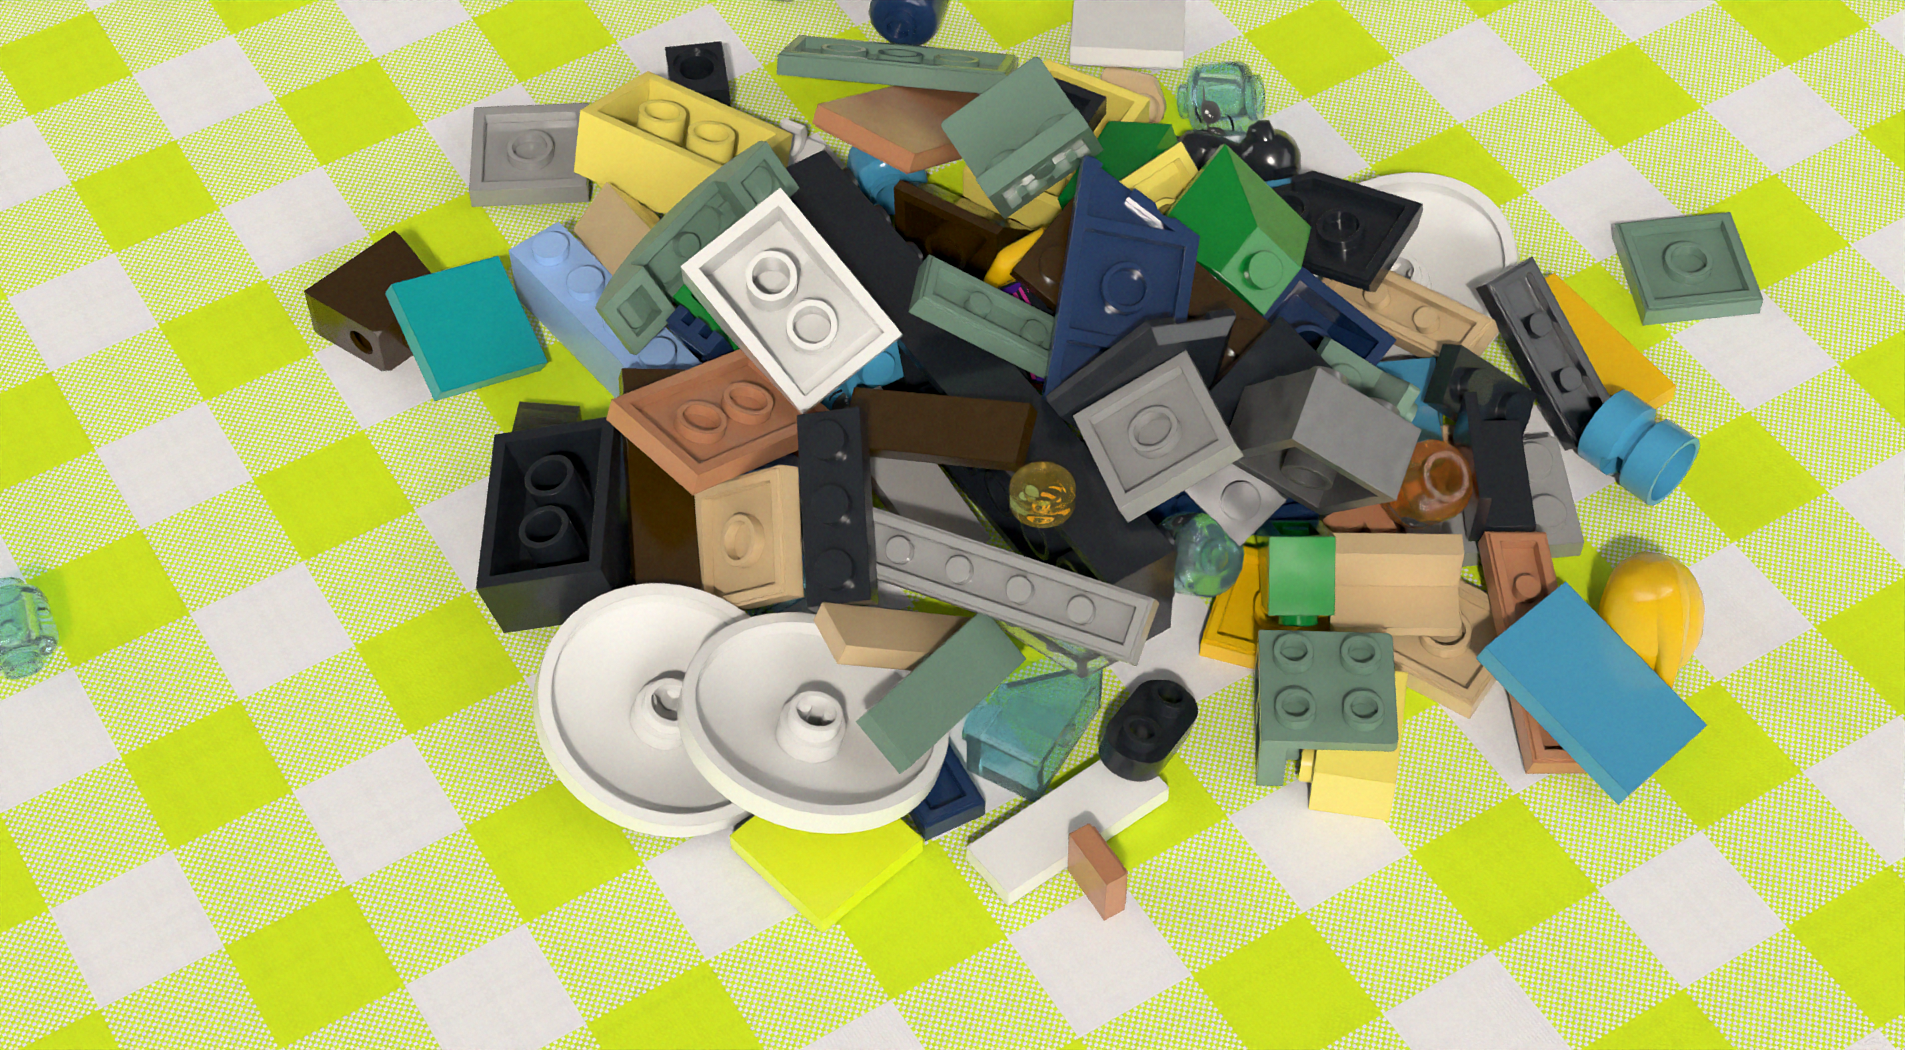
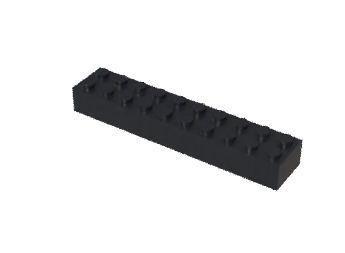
M825 150L786 167L799 186V189L790 197L791 201L902 333V337L897 340L904 377L882 387L883 390L1031 403L1038 412L1023 472L940 464L1015 554L1155 599L1159 602L1146 641L1171 628L1172 602L1175 596V564L1178 557V549L1170 532L1161 524L1154 525L1145 513L1127 522L1118 510L1085 440H1080L1048 401L1041 400L1042 396L1030 384L1024 369L908 312L918 269L925 259L915 243L912 241L905 242L893 228L886 210L880 204L873 205L861 192L857 179L847 167L840 168ZM1028 487L1037 489L1040 494L1049 488H1058L1064 491L1068 497L1066 507L1053 513L1049 519L1044 521L1035 520L1031 516L1024 518L1030 514V509L1020 508L1017 501L1024 497L1023 490ZM1101 655L1106 662L1113 660V658Z

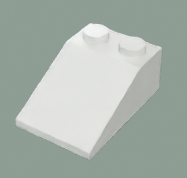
M781 188L681 266L683 282L721 329L800 414H806L902 337L899 329Z

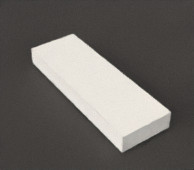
M1100 759L966 847V859L1009 906L1068 867L1069 833L1090 823L1092 827L1095 826L1103 839L1107 841L1168 800L1169 787L1159 776L1144 782L1123 779L1106 768Z

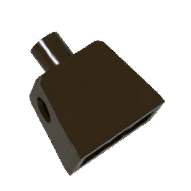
M392 231L304 291L314 331L319 336L380 371H392L412 357L413 353L385 293L391 284L431 274V272L396 231Z

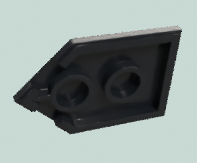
M1314 170L1290 177V184L1273 188L1311 226L1302 266L1314 275L1368 292L1377 291L1418 228L1423 212V203Z
M1230 308L1207 311L1205 320L1176 324L1173 317L1147 320L1051 391L1046 398L1061 419L1079 430L1073 415L1185 350L1195 363L1206 386L1210 387L1218 378L1237 315L1234 309Z

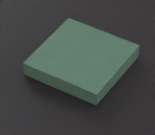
M1731 212L1615 224L1612 239L1642 326L1760 313L1764 299Z

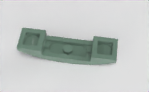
M759 141L744 150L689 192L643 237L608 282L595 309L630 354L637 355L667 324L666 320L675 311L672 305L674 302L673 295L684 285L681 266L779 188L789 198L799 189V186L767 141Z

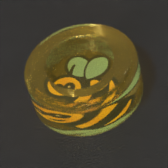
M1035 462L1025 465L1013 475L1010 481L1011 511L1019 521L1028 526L1036 528L1057 526L1066 521L1075 509L1076 484L1074 478L1069 471L1058 464Z

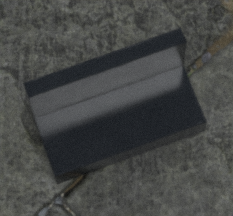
M1477 391L1464 392L1453 433L1468 541H1479L1484 532H1535L1536 521L1520 420L1481 421Z

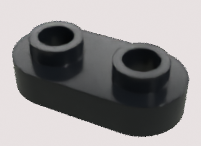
M1149 680L1140 684L1106 727L1098 748L1102 763L1112 773L1126 780L1144 782L1156 778L1186 741L1198 716V706L1195 699L1183 686L1171 680Z

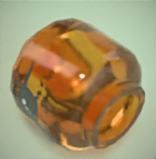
M1427 439L1417 442L1396 501L1381 503L1382 509L1391 520L1402 527L1420 530L1455 518L1467 507L1473 493V476L1468 461L1457 448L1446 441Z

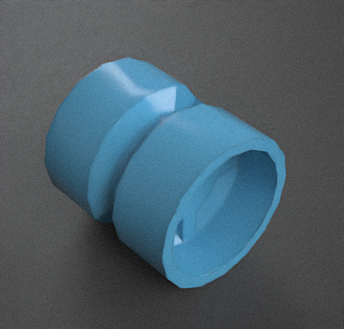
M1623 389L1610 397L1594 414L1580 438L1577 451L1581 458L1605 475L1612 476L1620 473L1619 481L1623 488L1647 505L1654 506L1669 496L1686 476L1697 457L1700 447L1699 439L1672 420L1665 419L1657 423L1655 421L1656 409L1632 392Z

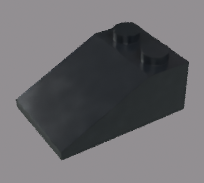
M1279 316L1208 389L1230 428L1246 386L1272 380L1278 376H1287L1309 370L1315 366L1333 368ZM1232 463L1183 491L1239 547L1289 498L1287 495Z

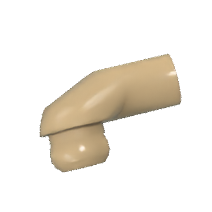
M1105 67L1101 80L1150 98L1149 123H1159L1163 119L1167 103L1159 80L1155 76L1122 67Z

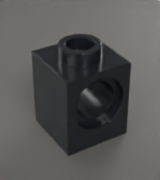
M722 41L665 47L668 80L731 107Z

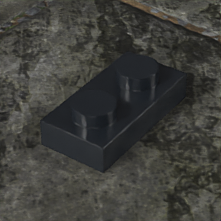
M1443 344L1423 402L1456 422L1463 393L1477 391L1481 421L1520 420L1523 438L1537 394L1466 347Z

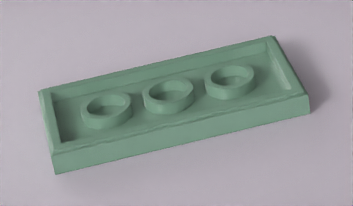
M798 35L778 54L777 75L982 94L1018 69L1019 57H1016L1015 54Z

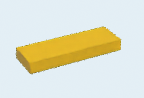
M1555 273L1545 278L1610 397L1623 389L1628 390L1655 409L1673 400L1676 385Z

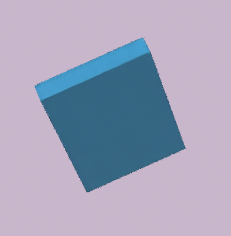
M1564 582L1495 638L1476 657L1617 805L1621 804L1707 726L1567 582Z

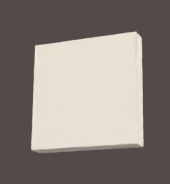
M1074 0L1070 64L1080 66L1183 69L1185 0Z

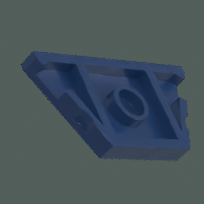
M1086 155L1081 159L1041 397V400L1048 401L1046 396L1147 320L1173 317L1176 324L1187 322L1200 236L1176 218H1168L1157 209L1155 202L1136 188L1131 191L1101 168L1103 164L1100 161Z

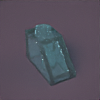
M1089 664L1000 684L985 706L979 703L972 709L964 724L962 739L967 741V770L1032 802L1039 800L1101 708L1103 669Z

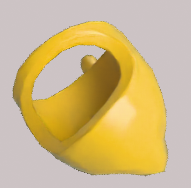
M1643 551L1637 552L1621 561L1612 571L1601 597L1597 614L1672 689L1679 668L1688 663L1702 638L1705 605L1703 593L1695 576L1679 559L1662 553Z

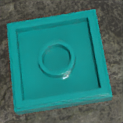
M499 256L391 284L385 293L434 401L541 371L548 362Z

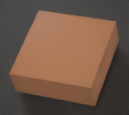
M1088 823L1069 833L1068 872L1104 921L1124 911L1128 879L1126 868L1095 826L1092 827Z

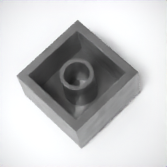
M1315 366L1309 370L1287 376H1278L1272 380L1244 388L1229 428L1244 457L1232 464L1319 515H1325L1396 501L1421 429L1400 417L1399 409L1393 404L1382 399L1367 397L1348 385V378L1342 373L1328 367Z

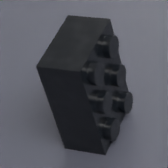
M607 417L494 435L476 590L503 633L562 625L584 604L600 595L627 587L630 584L631 560L622 433L606 420Z

